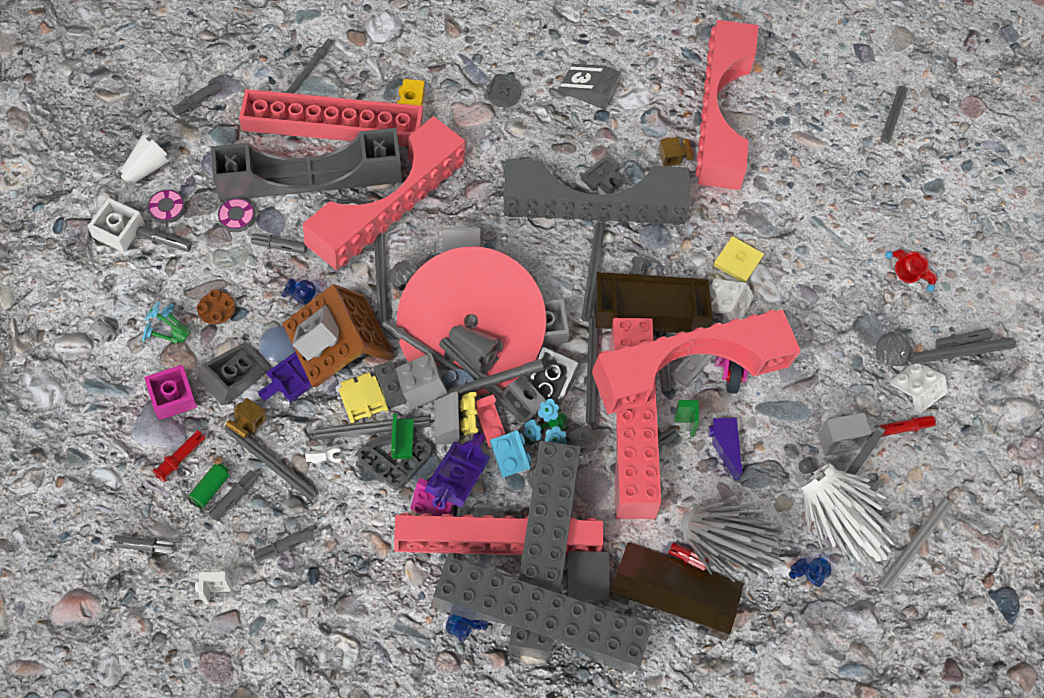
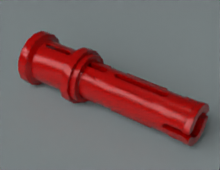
M196 430L171 456H166L157 468H153L151 470L152 473L165 483L167 481L166 478L174 470L177 471L179 469V464L206 439L205 436H201L202 433Z

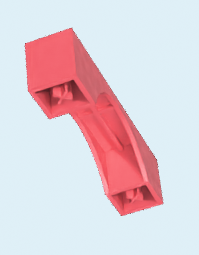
M717 20L716 26H712L711 37L708 43V65L705 72L707 77L704 83L705 93L702 102L704 106L701 113V136L699 137V151L696 161L698 166H696L695 177H698V185L735 190L741 189L747 167L749 140L740 136L727 124L719 110L717 95L731 81L751 73L756 55L758 25Z
M433 116L408 137V159L412 169L405 182L389 196L372 203L345 205L331 201L328 202L303 223L305 245L336 271L341 267H345L352 257L359 255L363 248L368 244H372L379 234L385 233L392 223L399 221L406 211L412 210L419 200L422 201L432 189L435 190L444 179H448L453 171L463 166L465 162L466 141Z
M783 309L778 311L769 310L762 315L753 314L745 319L740 320L736 318L725 324L716 323L705 329L700 327L689 333L680 332L672 337L667 338L663 336L652 342L643 341L632 347L623 346L612 352L610 350L603 351L598 355L592 374L606 412L611 414L645 405L653 390L655 375L665 365L678 358L693 354L716 355L739 364L755 377L789 368L801 350Z
M613 318L609 338L610 351H616L623 346H636L643 341L652 342V319ZM655 378L653 390L645 405L616 412V464L614 479L616 519H656L661 505Z

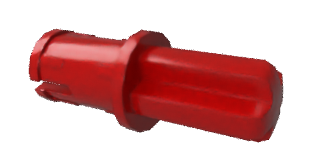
M673 542L668 554L683 560L685 564L689 563L702 570L706 569L695 552H693V549L688 550ZM705 558V561L709 564V559Z

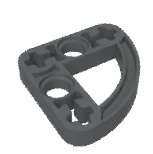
M392 433L378 436L359 449L357 454L359 463L391 489L400 490L430 459L432 455L431 446L425 440L413 435L412 459H402L394 466L375 451L380 447L391 444ZM426 448L427 454L422 453L419 456L420 462H418L416 457L419 455V449L423 450ZM370 453V458L374 461L373 465L370 459H363V454L367 455ZM412 461L415 463V468L407 470L404 467L405 463ZM379 464H385L387 470L380 473L376 470V467ZM390 472L393 477H400V483H393V478L389 475Z

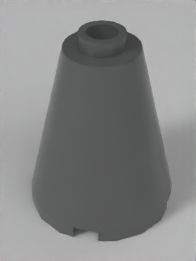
M463 325L454 326L449 332V340L480 374H482V371L488 372L499 359L497 357L498 352H502L504 348V343L500 339Z

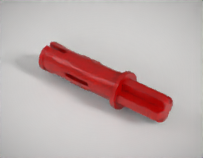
M933 416L912 417V419L879 425L885 429L881 437L909 431L918 432L919 429L934 427L936 420Z

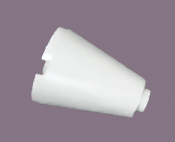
M145 133L140 137L120 170L122 173L121 177L128 184L130 182L133 184L171 160L168 156L165 158L167 153L153 140H146L148 136Z

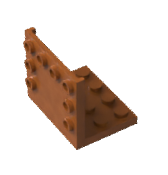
M332 284L282 323L291 343H293L297 326L323 306L327 305L336 321L340 330L338 341L332 347H326L319 357H313L308 361L294 347L312 387L317 388L362 353L389 361L396 357L366 296Z

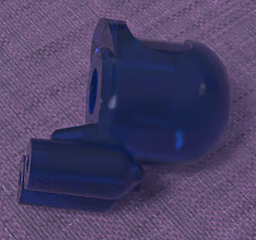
M289 279L281 292V296L284 298L293 296L296 302L306 305L315 296L316 287L309 280H301L296 283L295 279Z
M817 557L807 563L806 558H800L790 567L791 571L788 574L792 579L805 575L813 585L820 587L823 585L824 580L831 575L832 567L829 561L822 557Z
M451 614L446 621L445 627L448 634L458 637L459 641L464 643L472 629L486 631L489 623L485 620H470Z

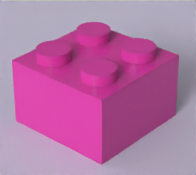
M183 364L144 377L154 411L159 420L197 408Z

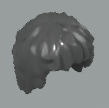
M410 259L399 261L390 270L389 281L398 291H404V287L420 267Z
M898 332L885 333L877 341L876 359L885 365L906 366L912 351V344L903 334Z

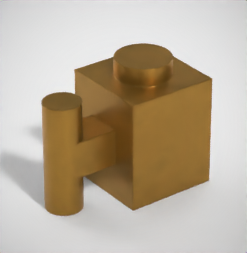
M678 137L660 139L658 150L662 165L666 167L681 165L683 155H686L688 161L693 160L694 157L689 139L682 140V146H680Z
M246 398L234 408L235 422L229 419L225 426L245 439L249 435L247 430L254 433L266 421L265 409Z

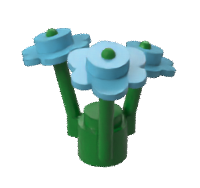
M548 399L540 404L541 409L538 411L539 417L544 418L548 423L539 426L534 419H531L524 424L526 428L524 435L534 442L541 439L540 431L542 429L551 427L552 429L546 431L545 441L566 444V432L564 430L568 428L566 425L567 417L561 412L553 399Z

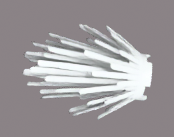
M827 463L816 470L808 481L805 479L798 487L804 495L808 533L811 531V524L814 521L821 550L823 548L822 540L824 535L825 538L829 537L832 546L835 547L833 534L847 561L850 562V558L847 555L848 550L837 533V529L857 561H861L865 566L864 553L875 566V562L870 556H873L877 561H880L881 558L883 560L887 559V556L881 550V546L887 552H891L881 537H884L891 545H895L882 531L881 527L877 525V521L890 532H894V530L882 516L863 500L878 510H882V507L858 490L873 498L880 497L886 499V497L868 489L870 488L869 485L859 482L860 480L869 482V479L837 470L831 463Z

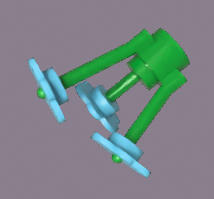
M156 302L147 313L145 320L157 316L159 321L162 320L173 328L170 333L173 337L154 332V328L151 327L152 323L149 321L145 327L142 342H145L151 336H156L171 341L174 344H177L178 341L183 344L190 330L172 315L174 304L166 306L159 313L160 309L158 306L160 302Z

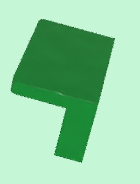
M678 400L674 413V422L690 423V437L695 436L699 425V400Z
M393 414L392 459H412L414 419H398L397 414Z

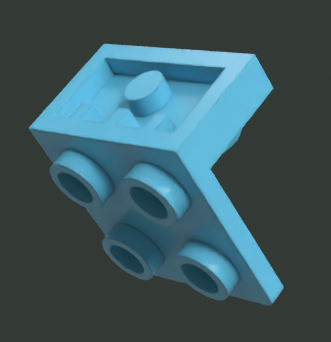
M518 430L489 440L502 478L530 469L529 464H532L528 452L525 453L523 447L525 440L522 433H518Z

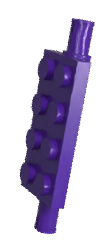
M296 352L266 372L271 383L257 391V393L266 402L267 399L279 392L291 403L312 388Z
M480 432L473 434L472 439L463 444L454 441L425 488V492L436 496L432 501L434 507L441 503L438 509H443L447 501L459 507L464 506L490 460V456L483 454L481 450V445L485 441L483 433H481L480 437H478Z

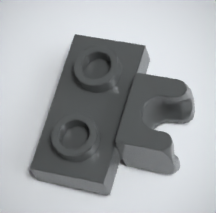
M607 155L581 175V180L594 191L600 186V189L606 194H611L612 185L619 188L622 184V177L616 173L619 171V166Z

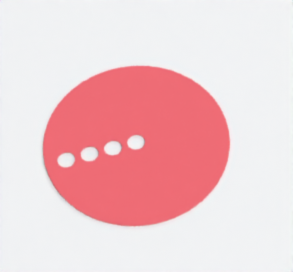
M483 247L456 248L443 252L427 261L407 283L398 306L397 327H402L406 330L407 334L444 358L445 351L439 346L440 341L445 337L450 338L449 332L454 326H465L464 319L469 314H474L478 318L477 326L471 329L500 339L504 343L503 351H499L497 357H499L498 361L485 373L487 376L522 366L525 363L535 361L546 331L544 301L532 276L511 257L499 251ZM403 339L399 340L401 349L408 362L426 355ZM456 361L452 362L461 369H463ZM519 377L498 383L497 385L504 389ZM485 388L479 389L476 392L477 396L490 394Z

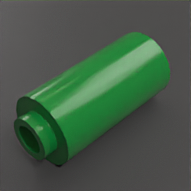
M221 463L219 465L213 464L188 497L200 507L205 508L230 477L228 474L229 469Z

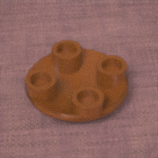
M213 289L200 300L196 309L200 319L205 323L221 324L233 315L235 302L229 294Z

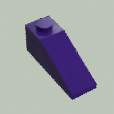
M713 418L711 425H708V437L712 438V445L733 478L740 480L742 464L737 418Z

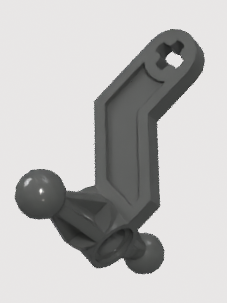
M879 425L846 471L847 473L855 475L885 429ZM802 459L798 464L799 470L803 474L810 473L813 476L814 472L818 470L810 459ZM863 500V501H864L866 504H868L873 510H875L880 516H882V510H878L877 508H875L874 506H872L871 504H869L868 502H866L865 500Z

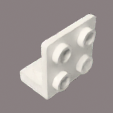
M714 279L710 286L712 312L725 313L730 321L736 318L743 319L754 297L747 283Z
M921 363L911 364L890 380L891 386L912 396L914 409L920 414L948 393L945 375Z

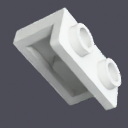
M212 569L210 572H199V579L195 582V590L199 593V597L202 598L205 604H210V592H231L232 584L226 572L220 569Z

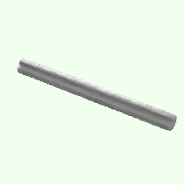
M944 498L879 582L878 587L882 591L887 592L951 508V501Z

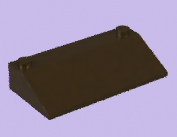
M596 272L595 328L611 329L613 318L652 319L653 332L689 333L700 327H703V329L709 328L713 321L709 279Z
M628 542L610 590V599L628 605L629 600L706 627L708 628L706 634L727 641L737 614L744 583L737 580L733 582L730 578L714 572L711 575L706 569L702 570L692 564H685L681 560Z

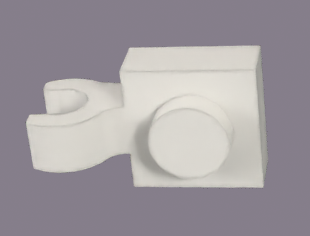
M306 446V462L320 463L326 461V458H329L332 462H340L341 456L333 454L334 452H340V446Z

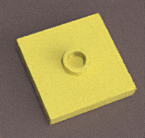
M732 236L713 266L746 283L762 260L764 253Z

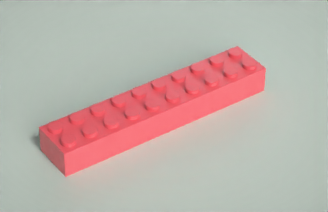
M245 89L239 116L242 131L352 141L360 131L396 128L398 146L408 147V137L423 125L424 119L423 106Z
M401 513L400 515H395L394 552L523 555L528 517L515 519L514 516L495 518L492 515H485L479 518L473 515L454 517L451 514L433 516L428 513L412 516L410 513ZM570 518L565 557H567L568 551L601 552L603 547V521H597L595 518H588L585 521Z

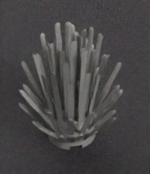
M738 495L703 506L693 504L692 507L694 508L690 512H685L681 522L680 531L683 532L684 539L681 538V541L691 546L711 575L712 570L709 565H714L721 573L724 572L735 582V578L724 567H727L732 572H735V569L719 555L758 576V572L765 576L769 574L740 557L774 571L773 567L766 564L765 561L771 563L773 561L781 565L787 564L785 560L779 559L780 551L771 547L791 550V548L778 543L779 541L758 535L763 534L784 540L790 539L787 536L779 535L784 533L781 530L756 526H769L777 522L736 517L739 515L763 514V510H735L749 508L755 501L739 504L725 503L736 499ZM705 558L709 559V565L705 561Z

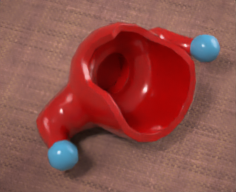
M902 249L885 253V257L888 259L892 257L898 259L895 264V272L900 280L905 283H914L923 279L929 284L926 288L927 291H934L938 276L929 268L928 259L924 254L917 251L907 252Z

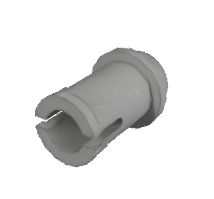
M97 319L98 323L94 321L91 325L92 329L101 336L102 341L111 342L116 336L115 331L105 325L101 319Z

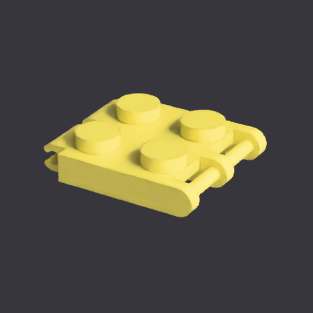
M370 372L356 376L358 380L356 383L353 378L340 382L341 388H338L351 424L355 423V420L364 417L370 418L372 414L388 411L375 376L371 377Z
M476 392L467 393L462 396V400L458 401L459 412H462L463 416L459 420V430L463 432V436L478 433V428H476L477 410H475Z

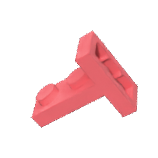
M494 394L475 401L477 418L488 447L491 446L489 440L506 435L494 404L496 402Z

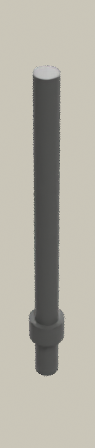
M328 38L321 47H318L314 57L286 93L294 94L320 59L326 56L327 50L333 44L331 39Z
M387 320L383 322L382 326L392 332L393 336L397 339H403L426 355L432 353L435 361L449 370L461 369L407 334L406 330L402 327H397Z

